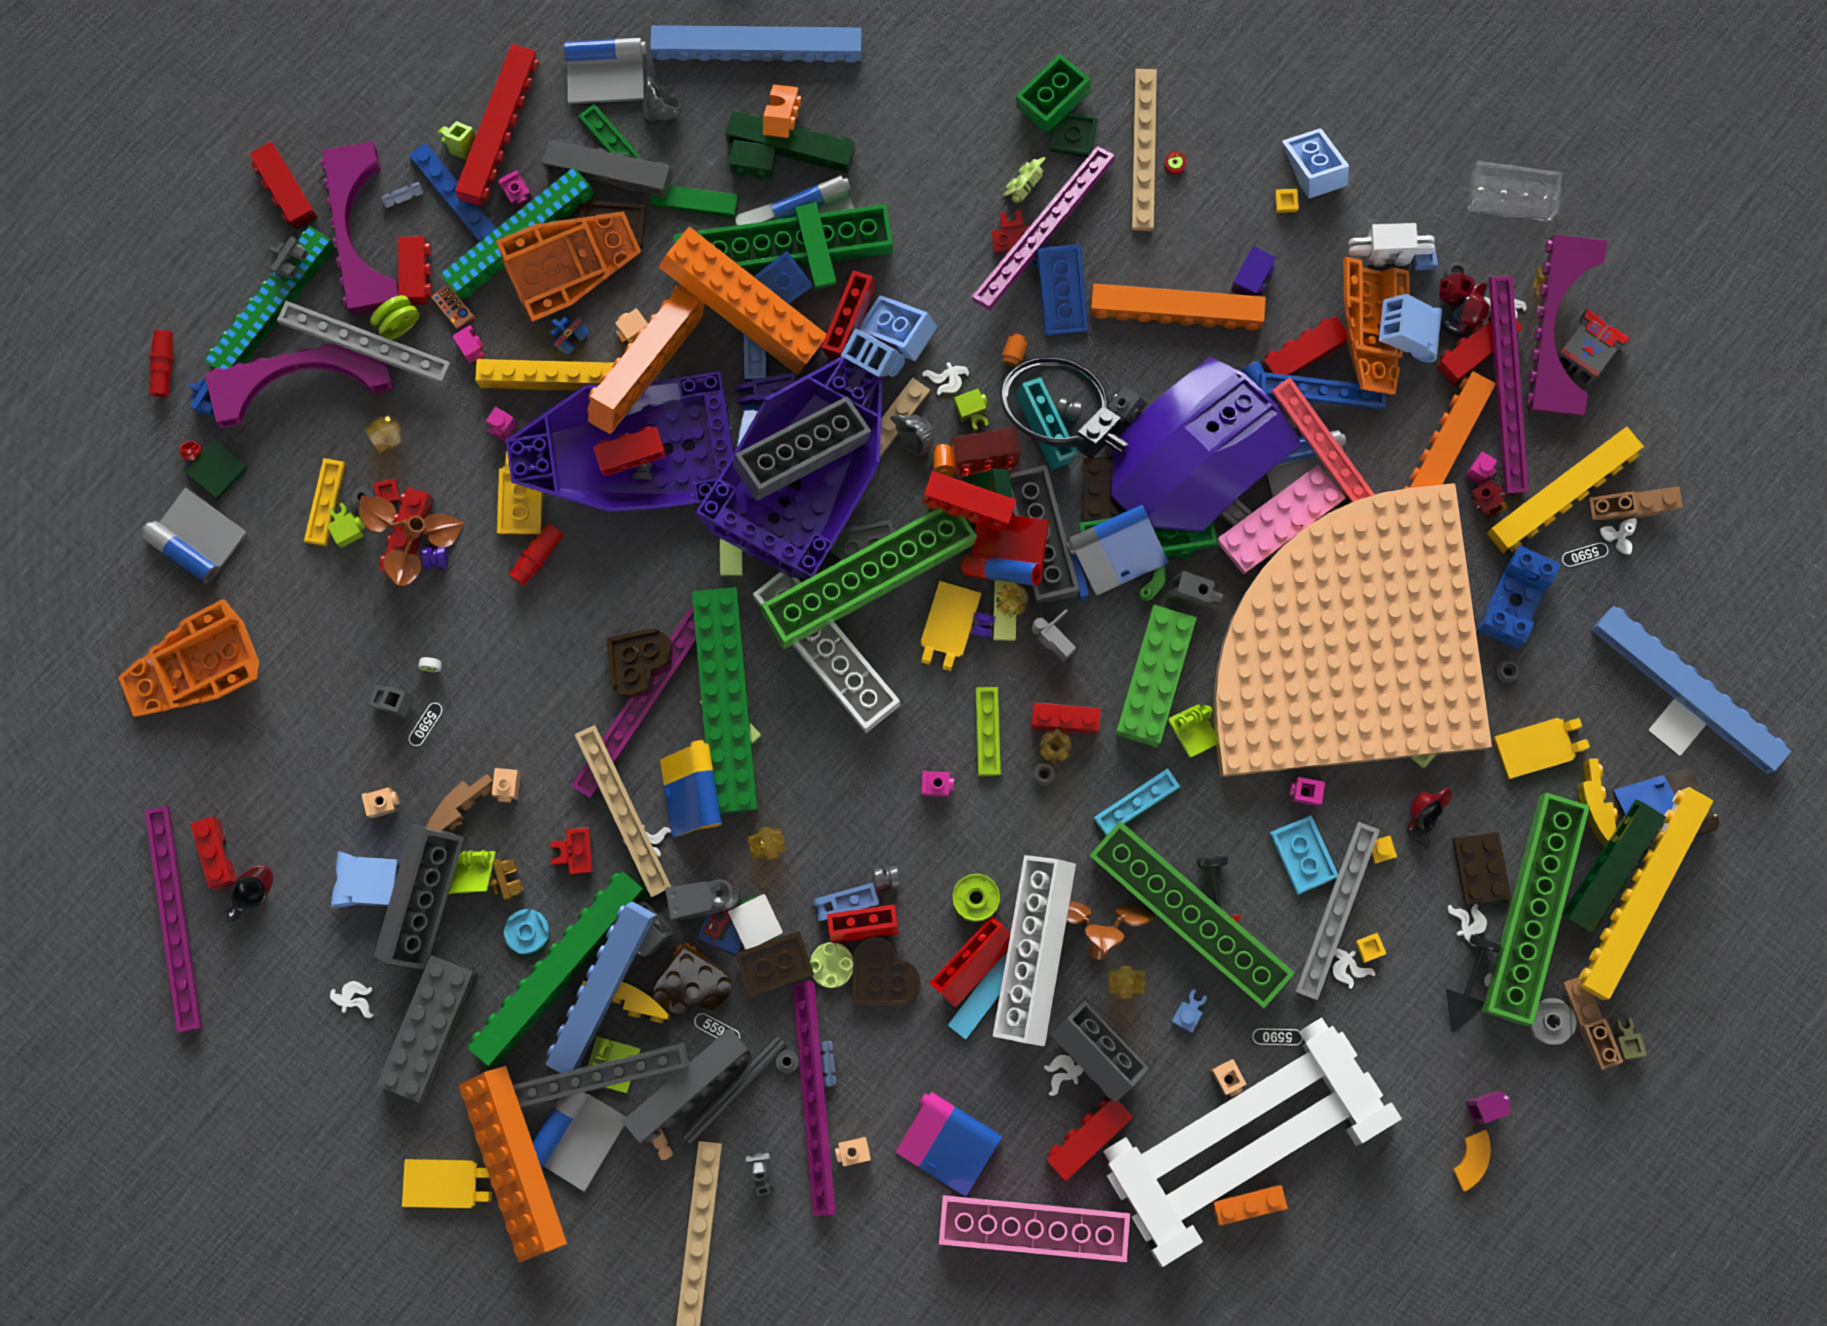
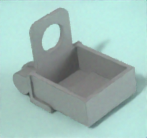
M1067 609L1050 624L1043 618H1038L1032 625V632L1035 635H1039L1038 640L1046 649H1051L1063 663L1076 649L1055 626L1066 615Z

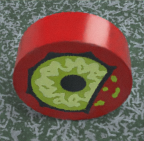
M1171 152L1166 156L1164 167L1168 173L1176 175L1185 169L1186 158L1183 154Z

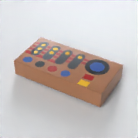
M449 284L431 296L458 331L475 319L474 315Z

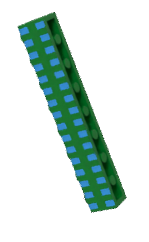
M573 167L440 275L461 300L469 297L478 286L487 283L493 274L505 268L496 240L535 224L561 221L564 217L570 216L579 205L590 200L594 194L592 188Z
M311 226L300 234L298 242L308 252V256L304 262H300L297 259H294L291 265L298 269L297 274L293 279L284 276L280 279L272 272L269 279L261 284L255 297H252L247 302L244 311L235 317L233 325L221 335L219 343L207 353L204 361L212 369H227L238 363L245 364L277 324V319L285 302H294L333 252L335 246L330 239Z

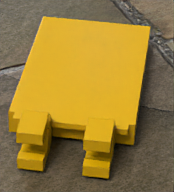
M506 451L505 467L499 468L497 534L539 535L542 532L543 492L511 482Z
M939 581L920 642L922 647H925L921 663L930 665L934 650L946 653L943 669L952 670L955 657H963L974 621L973 615L977 611L982 593Z
M1555 718L1493 737L1507 780L1573 761V758L1576 757L1575 753L1590 748L1587 739L1571 744L1568 732L1582 727L1580 718L1565 723L1563 719Z
M405 1159L402 1207L473 1208L475 1201H492L491 1191H476V1177L490 1178L487 1168H477L476 1160Z

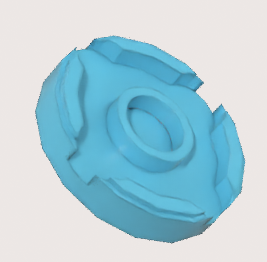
M523 909L512 914L508 918L504 929L507 945L515 952L526 955L540 951L546 945L550 934L548 921L545 917L530 909Z

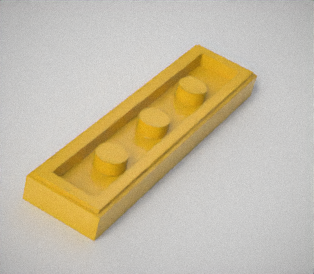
M323 458L304 538L305 543L326 547L328 545L330 530L327 524L333 522L334 519L330 515L329 509L332 508L336 511L346 463L343 461Z

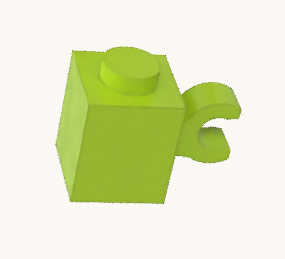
M457 121L450 128L443 126L438 131V134L444 136L441 142L447 144L450 154L467 160L476 137L473 128Z
M975 389L954 397V406L961 423L971 420L974 432L978 431L976 425L978 422H983L985 428H988V419L983 416L986 415V407L989 406L985 394L981 395L979 389Z
M340 503L339 505L342 510L339 514H335L332 508L329 509V513L335 521L327 524L336 544L342 548L364 537L362 529L365 527L359 517L356 518L351 513L347 514V507Z

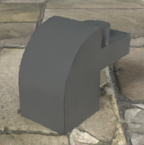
M376 684L368 705L395 716L406 718L414 696L390 686L384 687Z

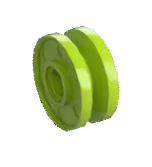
M400 295L380 305L371 316L370 323L375 330H379L380 336L393 340L412 328L419 318V312L414 306H411V302L406 296Z
M969 874L960 879L952 895L953 905L957 913L965 920L974 923L988 920L996 913L1000 903L999 889L995 882L982 874ZM975 892L983 896V900L979 904H974L970 901V896Z

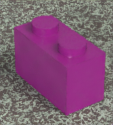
M1502 1091L1489 1092L1465 1101L1474 1123H1488L1511 1114L1509 1110L1511 1108L1510 1100L1506 1094L1503 1095Z

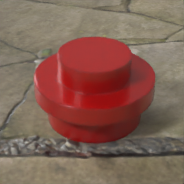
M189 441L180 446V456L182 459L194 460L202 452L201 446L195 441Z

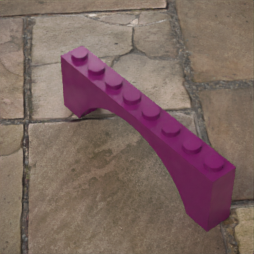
M370 141L323 150L324 159H321L322 169L326 172L327 178H324V185L330 195V198H327V204L333 214V217L330 218L332 229L336 232L333 242L335 249L339 251V257H336L339 270H342L343 276L339 278L342 290L345 289L346 295L343 297V304L345 309H348L353 316L375 312L384 302L399 296V284L396 279L384 276L366 265L357 255L351 238L350 217L354 201L363 185L375 173L381 170L378 149L374 142Z
M1555 234L1546 241L1545 253H1548L1547 262H1544L1542 267V275H1545L1544 284H1541L1539 296L1542 297L1541 305L1537 308L1536 317L1539 318V325L1534 331L1536 348L1531 353V362H1534L1533 370H1530L1528 376V383H1531L1530 392H1527L1525 404L1528 405V411L1571 416L1585 415L1588 393L1576 385L1562 367L1555 346L1554 325L1559 304L1572 283L1587 270L1605 262L1608 240Z
M322 344L319 348L311 350L308 348L300 349L297 353L289 355L282 353L271 359L260 358L249 364L238 363L227 369L216 368L209 373H205L216 422L219 428L223 429L242 424L248 407L258 393L271 382L287 374L311 369L335 371L353 378L366 387L371 394L393 389L387 363L336 344Z

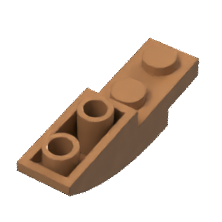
M1679 486L1638 493L1631 491L1589 498L1592 520L1647 517L1659 515L1662 512L1683 509Z
M486 774L471 786L462 781L443 799L430 818L427 827L447 832L458 829L462 825L461 821L465 819L460 811L468 810L475 804L477 798L491 793L493 779Z
M1579 977L1561 983L1570 1003L1568 1006L1575 1013L1576 1026L1600 1070L1623 1063L1606 1018H1602L1594 996L1578 987L1581 982Z

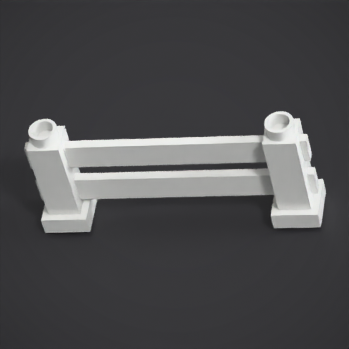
M1320 1018L1299 1031L1305 1042L1302 1047L1306 1054L1143 1154L1139 1152L1137 1147H1132L1127 1137L1103 1151L1109 1161L1107 1165L1112 1172L1107 1175V1178L1121 1201L1126 1197L1136 1212L1131 1218L1145 1241L1147 1242L1152 1239L1156 1245L1150 1251L1160 1267L1167 1265L1203 1242L1194 1226L1185 1228L1181 1220L1346 1118L1352 1124L1346 1131L1356 1146L1402 1119L1392 1102L1385 1106L1379 1099L1383 1094L1369 1072L1363 1074L1354 1060L1357 1054L1343 1032L1338 1034L1333 1026L1328 1028L1323 1018ZM1322 1078L1332 1094L1170 1194L1165 1195L1156 1180L1157 1178L1318 1079Z

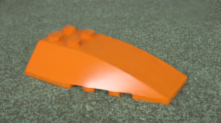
M624 211L535 224L496 240L504 267L523 308L532 322L571 306L641 252Z
M1344 257L1346 331L1349 350L1360 389L1395 395L1400 372L1398 360L1402 358L1403 351L1379 341L1384 299L1403 294L1410 295L1409 271L1399 268H1391L1384 271L1364 268L1362 260Z
M224 599L185 618L179 623L180 626L170 631L164 636L165 639L157 646L154 645L148 650L149 653L142 659L139 658L118 677L133 717L219 699L257 679L259 659L245 624Z

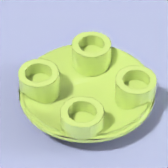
M824 943L811 956L810 963L815 974L813 978L824 987L836 988L842 986L850 979L853 973L854 962L852 954L840 943Z

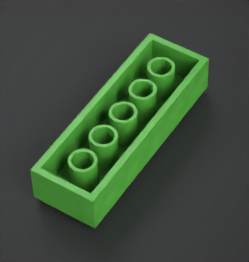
M1153 605L1115 735L1158 748L1197 617Z

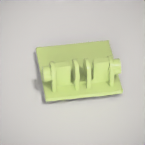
M1045 157L1038 160L1033 159L1030 163L1026 162L1020 168L1019 172L1021 174L1017 179L1013 178L1006 186L1008 190L1004 196L1011 194L1013 202L1016 204L1022 202L1028 195V192L1031 191L1030 187L1033 188L1043 176V169L1039 166L1045 160Z

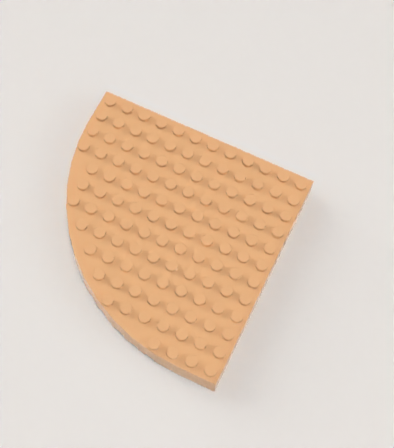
M1455 483L1383 492L1345 505L1304 528L1286 543L1259 572L1243 595L1230 620L1216 668L1213 715L1220 777L1485 750L1492 747Z

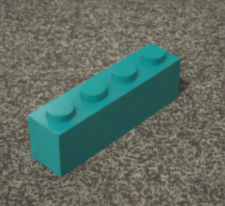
M1042 378L1023 383L1015 392V396L1032 432L1052 438H1069ZM1037 440L1050 470L1069 464L1078 455L1075 447L1058 448Z

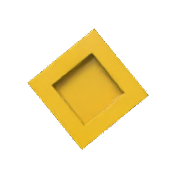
M1280 189L1275 191L1276 213L1298 212L1297 189Z
M1391 836L1376 839L1371 853L1374 864L1397 857Z
M1378 933L1355 941L1364 963L1386 954Z

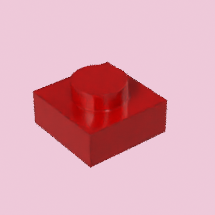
M396 479L374 483L376 497L386 499L391 503L400 502Z

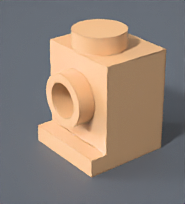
M389 787L361 794L366 815L370 818L398 811V795L396 791L393 792ZM383 797V804L378 805L377 800Z
M1234 1059L1210 1070L1224 1095L1230 1094L1233 1097L1243 1091L1242 1086L1246 1085V1082ZM1226 1075L1232 1077V1083L1227 1084L1225 1082Z

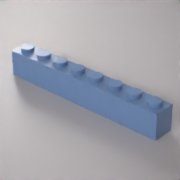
M633 901L625 906H621L616 915L619 918L616 925H612L606 935L609 938L606 945H602L597 952L596 957L599 959L596 965H592L587 972L586 977L589 978L587 983L578 990L576 994L578 1000L568 1010L566 1014L568 1020L565 1025L563 1024L556 1034L558 1040L556 1044L551 1045L546 1054L549 1058L545 1065L559 1073L579 1068L656 914Z

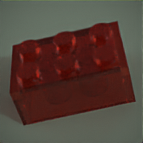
M1017 427L951 438V449L956 469L955 475L967 476L974 474L973 472L976 471L984 472L999 467L1011 469L1020 464L1021 447Z

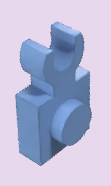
M1436 250L1432 254L1414 255V269L1436 270L1438 266Z
M1194 989L1188 995L1189 1003L1187 1004L1182 1001L1171 1021L1190 1033L1193 1032L1203 1013L1197 1008L1203 1005L1207 999V996L1203 995L1200 1001H1196L1194 999L1196 990Z

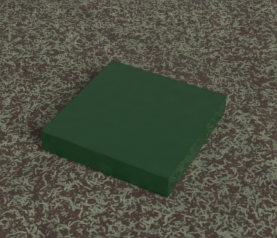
M1069 112L1053 128L1049 152L1087 158L1092 153L1098 117Z
M214 439L188 466L185 472L219 500L248 467Z

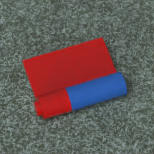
M1012 515L1006 531L993 530L989 525L983 523L976 524L975 534L977 537L973 545V552L966 555L960 564L963 574L970 577L1032 586L1038 585L1042 577L1049 520Z

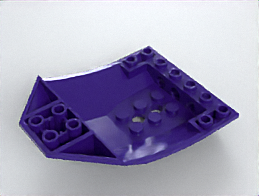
M1210 357L1161 395L1118 436L1128 446L1123 454L1113 449L1111 498L1125 512L1143 504L1153 528L1204 532L1237 498L1272 468L1302 445V442L1277 404L1246 374ZM1229 411L1234 417L1227 418L1223 415V412ZM1213 423L1218 426V431L1209 432L1206 429V425Z

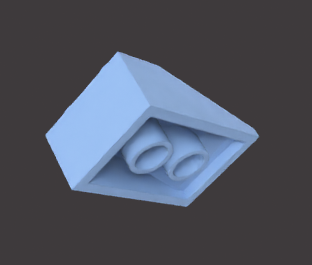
M1321 128L1282 141L1298 183L1308 198L1348 186L1349 165Z
M879 295L863 319L859 330L903 353L905 358L916 361L938 326L927 312Z

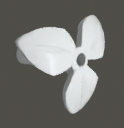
M1636 518L1624 520L1619 524L1618 532L1612 526H1604L1600 529V533L1609 542L1617 539V550L1623 554L1630 555L1632 544L1625 537L1634 533L1637 520Z

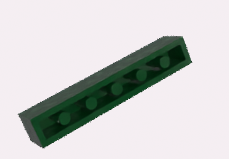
M732 110L725 132L726 140L729 143L737 140L775 146L776 153L779 156L844 173H849L855 153V142L847 137H834L824 131L820 133L811 131V129L805 126H795L794 130H790L788 138L763 135V116H753L743 110L739 112Z
M1635 799L1562 914L1592 933L1593 929L1600 925L1605 911L1613 905L1617 892L1626 885L1630 872L1637 868L1643 852L1650 848L1654 835L1663 828L1666 816Z

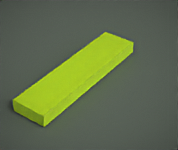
M976 687L978 777L1001 776L998 687Z

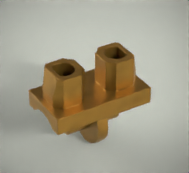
M500 859L494 860L493 864L498 879H496L494 872H491L488 889L492 888L493 895L500 894L498 886H500L504 900H507V902L512 901L514 896L524 892L520 879L510 883L507 875L518 872L516 862L513 859L505 861Z

